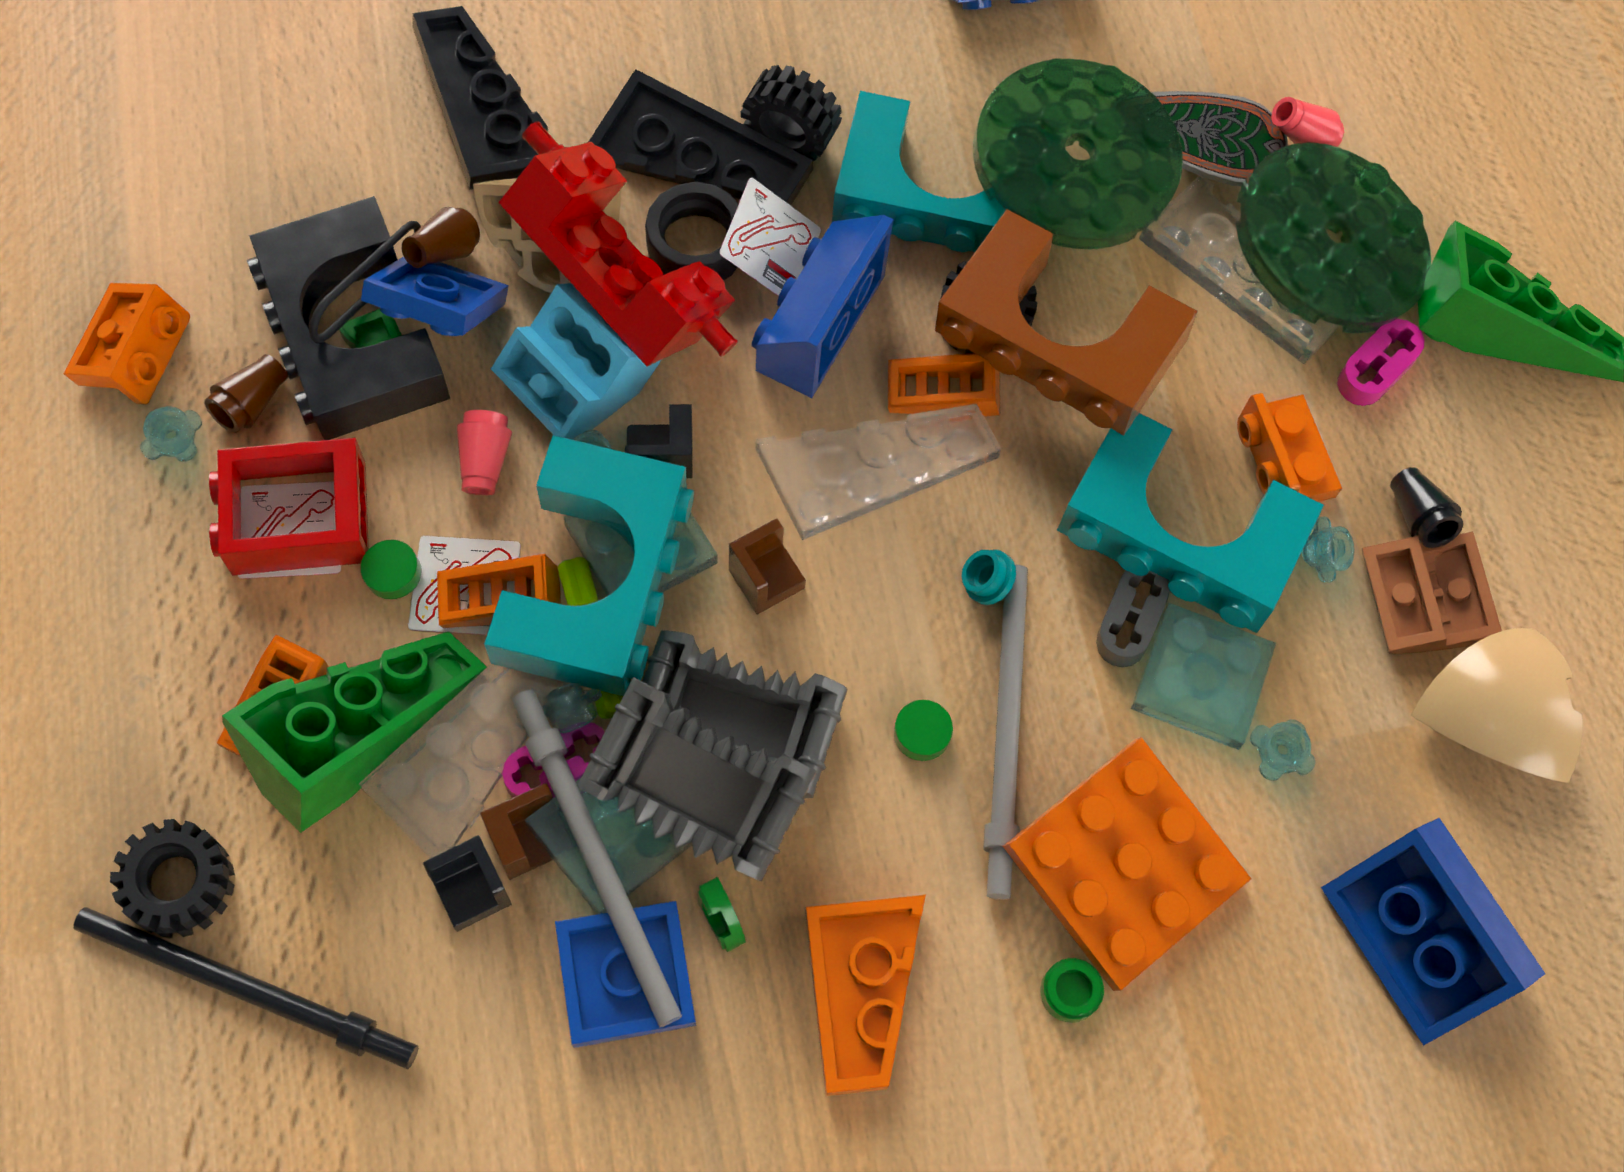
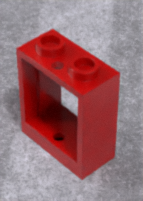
M356 437L217 450L218 471H211L209 474V490L213 504L218 505V522L210 524L209 539L214 557H221L232 576L361 564L363 556L369 549L366 464ZM334 472L336 530L241 539L240 480Z

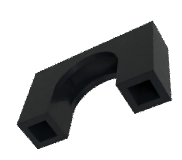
M375 196L249 235L256 253V257L247 259L249 269L258 291L268 288L272 298L271 301L262 303L273 334L284 332L288 343L287 346L278 348L289 379L300 377L304 391L294 394L305 424L309 425L316 422L324 440H331L450 399L444 374L426 328L363 348H341L326 342L315 343L310 338V321L318 304L390 238ZM391 247L354 282L366 279L397 261L394 247Z

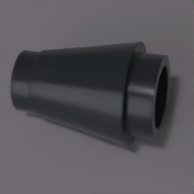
M1407 468L1394 476L1390 487L1394 492L1411 537L1418 536L1420 542L1425 547L1437 548L1446 545L1459 535L1464 522L1461 518V507L1423 475L1418 468Z

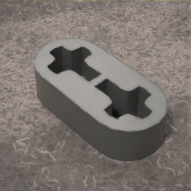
M1127 570L1122 575L1096 639L1098 652L1106 662L1113 666L1129 667L1141 660L1150 644L1170 592L1168 579L1150 570L1144 576L1135 575ZM1142 581L1151 585V595L1146 598L1142 609L1131 606L1136 595L1135 588ZM1126 620L1135 624L1130 636L1131 642L1125 649H1122L1115 645V635L1120 632Z

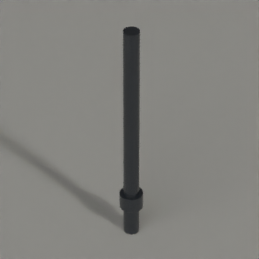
M84 907L75 918L73 928L78 932L336 1039V1047L357 1056H362L367 1052L406 1069L411 1067L417 1056L418 1045L376 1028L377 1022L354 1011L346 1016L90 908Z

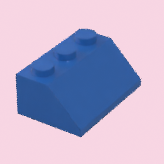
M878 215L833 221L822 239L814 237L811 240L803 256L802 266L804 268L797 279L788 278L777 300L779 309L773 319L764 318L754 334L752 347L756 349L755 371L813 398L885 277L893 226L892 218Z
M1440 818L1412 830L1321 887L1423 1046L1526 990L1546 974Z

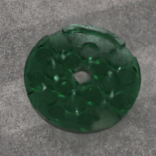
M1054 58L1031 64L1009 75L992 91L986 100L973 140L975 170L981 186L990 201L995 198L1005 210L1008 209L1053 233L1052 244L1072 249H1102L1120 245L1134 239L1138 232L1151 225L1154 221L1157 222L1163 215L1177 190L1182 173L1183 155L1179 134L1171 116L1155 95L1144 85L1115 66L1082 59ZM1075 141H1079V146L1084 148L1091 158L1087 160L1075 159L1070 156L1065 147L1073 145Z
M1306 142L1285 146L1272 152L1258 164L1243 183L1237 198V202L1241 203V222L1236 227L1241 250L1260 283L1277 301L1294 314L1313 324L1321 319L1340 325L1344 333H1367L1377 331L1381 326L1401 318L1423 295L1426 275L1431 266V249L1423 224V214L1391 179L1390 174L1382 165L1371 163L1339 147ZM1326 229L1335 234L1342 231L1341 242H1334L1327 234Z

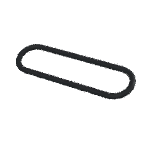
M409 221L404 224L322 299L313 313L309 326L310 338L315 343H322L329 339L366 304L360 298L330 327L318 335V325L326 308L412 229H414L415 233L421 228L417 221Z

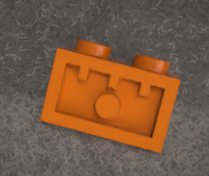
M110 283L63 374L78 386L117 388L136 404L146 405L149 403L190 320V314L157 284Z
M1263 393L1251 395L1238 417L1237 429L1242 444L1247 448L1250 447L1257 464L1256 477L1262 493L1265 494L1272 481L1275 480L1317 502L1336 498L1342 490V486L1304 395L1268 403Z

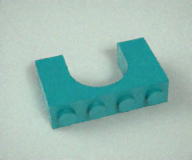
M860 91L834 193L832 222L885 215L893 219L891 234L905 241L920 240L944 245L957 252H976L1007 209L1044 228L1062 132L1012 122L1001 171L996 180L987 189L969 197H940L918 187L908 177L900 160L910 101Z
M1141 413L1137 415L1124 436L1110 428L1068 503L1057 531L1068 536L1070 541L1078 547L1086 550H1095L1117 561L1124 570L1135 575L1144 576L1150 570L1168 579V588L1176 597L1189 602H1197L1220 614L1221 618L1230 625L1248 628L1258 633L1273 612L1324 505L1273 480L1258 503L1244 533L1239 538L1224 545L1211 547L1186 543L1172 536L1160 526L1152 515L1146 498L1147 479L1173 429Z
M553 435L536 484L541 509L597 522L610 527L629 544L634 554L633 565L627 578L617 590L604 599L586 605H562L502 590L484 645L491 664L624 696L631 679L634 677L641 680L649 646L642 645L647 625L656 627L659 622L664 603V593L657 592L662 574L671 575L673 573L680 545L679 541L673 540V536L678 522H688L694 500V490L687 489L686 467Z

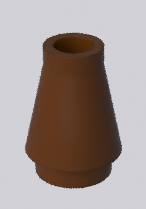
M444 207L413 235L403 240L402 253L405 260L415 268H422L432 263L465 258L472 254L475 246L478 244L480 229L476 219L467 210Z
M264 354L253 364L210 387L211 395L204 400L205 407L218 424L232 433H237L243 427L251 428L279 386L288 379V374L274 357Z

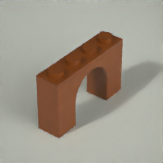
M1007 209L939 300L935 331L941 334L952 346L959 349H968L988 360L999 372L1006 375H1015L1035 386L1044 397L1056 402L1062 401L1082 412L1094 425L1105 429L1111 428L1124 436L1187 342L1198 311L1149 285L1120 328L1107 339L1086 346H1068L1044 338L1027 323L1022 315L1019 304L1047 266L1054 234Z

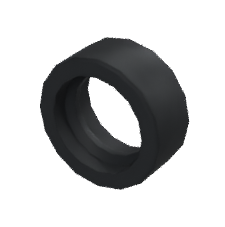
M699 182L675 185L663 192L650 206L646 219L645 233L649 258L658 264L663 275L700 261L704 266L717 272L723 280L732 276L738 267L720 255L721 247L712 253L704 255L682 254L669 247L666 243L665 231L670 224L680 218L697 215L709 217L722 224L727 233L738 203L731 194L719 187Z

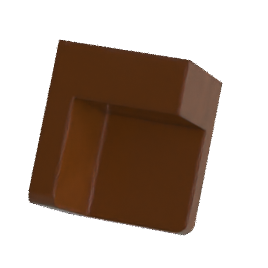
M774 519L729 543V571L757 615L805 589L806 579L783 545L784 528L778 519Z
M547 783L480 812L509 880L573 850V843L555 806L553 795Z

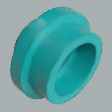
M1000 550L977 551L968 558L963 566L962 583L966 588L967 594L976 602L983 605L995 604L1006 597L1014 585L1016 579L1015 563L1009 555Z

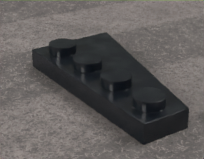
M463 6L413 13L412 27L469 190L474 189L473 184L518 178L534 156L538 155L526 140L522 139L523 132L531 124L538 121L547 132L548 126L537 111L532 112L520 95L521 88L512 75H506L496 62L495 51Z
M637 69L634 70L588 141H592L594 145L607 151L614 159L617 169L677 184L691 182L711 184L728 192L733 198L741 199L749 178H754L791 206L813 171V160Z

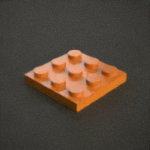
M1142 737L1129 743L1002 846L1113 991L1124 989L1251 880L1248 873Z

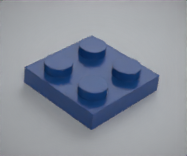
M403 256L364 280L361 301L380 307V311L389 317L398 319L412 318L430 324V328L436 333L446 336H463L505 305L509 285L442 262L428 264L422 268H415Z
M676 901L633 908L682 1015L680 1019L664 1027H659L608 913L555 922L573 1048L696 1026Z

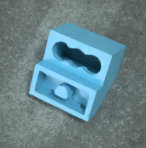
M572 283L555 286L531 326L517 327L491 367V370L554 436L577 440L581 439L638 395L661 360L647 367Z

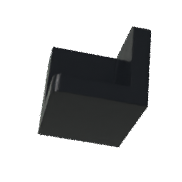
M669 404V424L629 425L627 427L625 453L686 467V478H693L692 404Z
M479 835L423 862L425 870L432 880L457 932L512 905Z

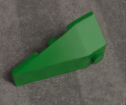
M1456 220L1448 227L1417 294L1420 330L1424 331L1434 341L1445 342L1464 352L1624 382V337L1582 305L1574 304L1570 308L1560 302L1556 294L1549 289L1551 282L1541 274L1537 273L1529 279L1507 261L1513 253L1498 242Z
M448 631L384 650L380 659L348 668L346 662L327 667L326 675L294 684L293 679L290 678L273 683L223 714L222 723L261 794L301 833L348 801L487 674L488 667Z

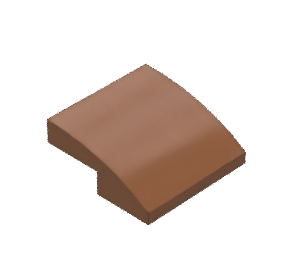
M1473 531L1459 534L1451 542L1437 548L1425 547L1420 542L1418 536L1362 548L1364 562L1389 654L1421 653L1468 647L1492 634L1502 631Z

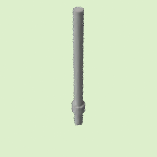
M1015 565L1016 579L1012 589L1004 597L992 811L991 823L985 825L983 847L984 851L989 853L987 897L992 899L1011 898L1013 860L1002 846L1020 833V827L1014 823L1028 568L1023 565Z
M533 689L522 691L515 695L512 701L529 737L525 745L534 765L542 766L659 1027L669 1025L680 1019L682 1015L565 760L564 755L568 752V749L558 728L550 727Z

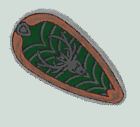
M1150 92L1134 95L1116 102L1109 113L1111 124L1128 140L1144 151L1194 174L1231 186L1253 187L1270 181L1284 166L1289 151L1287 136L1272 122V112L1262 104L1245 97L1210 92Z

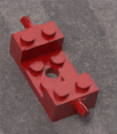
M539 121L531 124L523 132L522 139L526 140L538 155L534 156L498 203L647 367L697 343L702 337L710 343L719 353L720 357L727 354L738 343V340L728 332L718 319L736 300L725 289V283L720 275L713 269L704 266L700 261L663 275L658 264L651 258L644 256L627 238V232L616 219L607 216L603 211L627 182L616 169V163L612 156L601 147L594 145L592 141L571 147H565L563 144L559 145Z

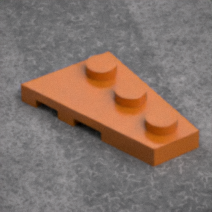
M926 895L806 907L805 916L825 1096L888 1089Z

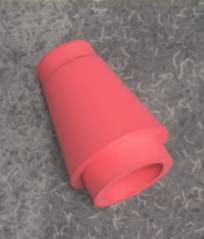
M1293 97L1282 98L1273 108L1271 118L1274 125L1278 126L1306 156H1327L1337 149L1343 139L1344 126L1338 113L1333 109L1304 102Z
M469 410L464 412L463 423L457 425L462 479L461 490L463 492L484 496L495 494L496 484L512 436V431L507 428V416L488 410Z

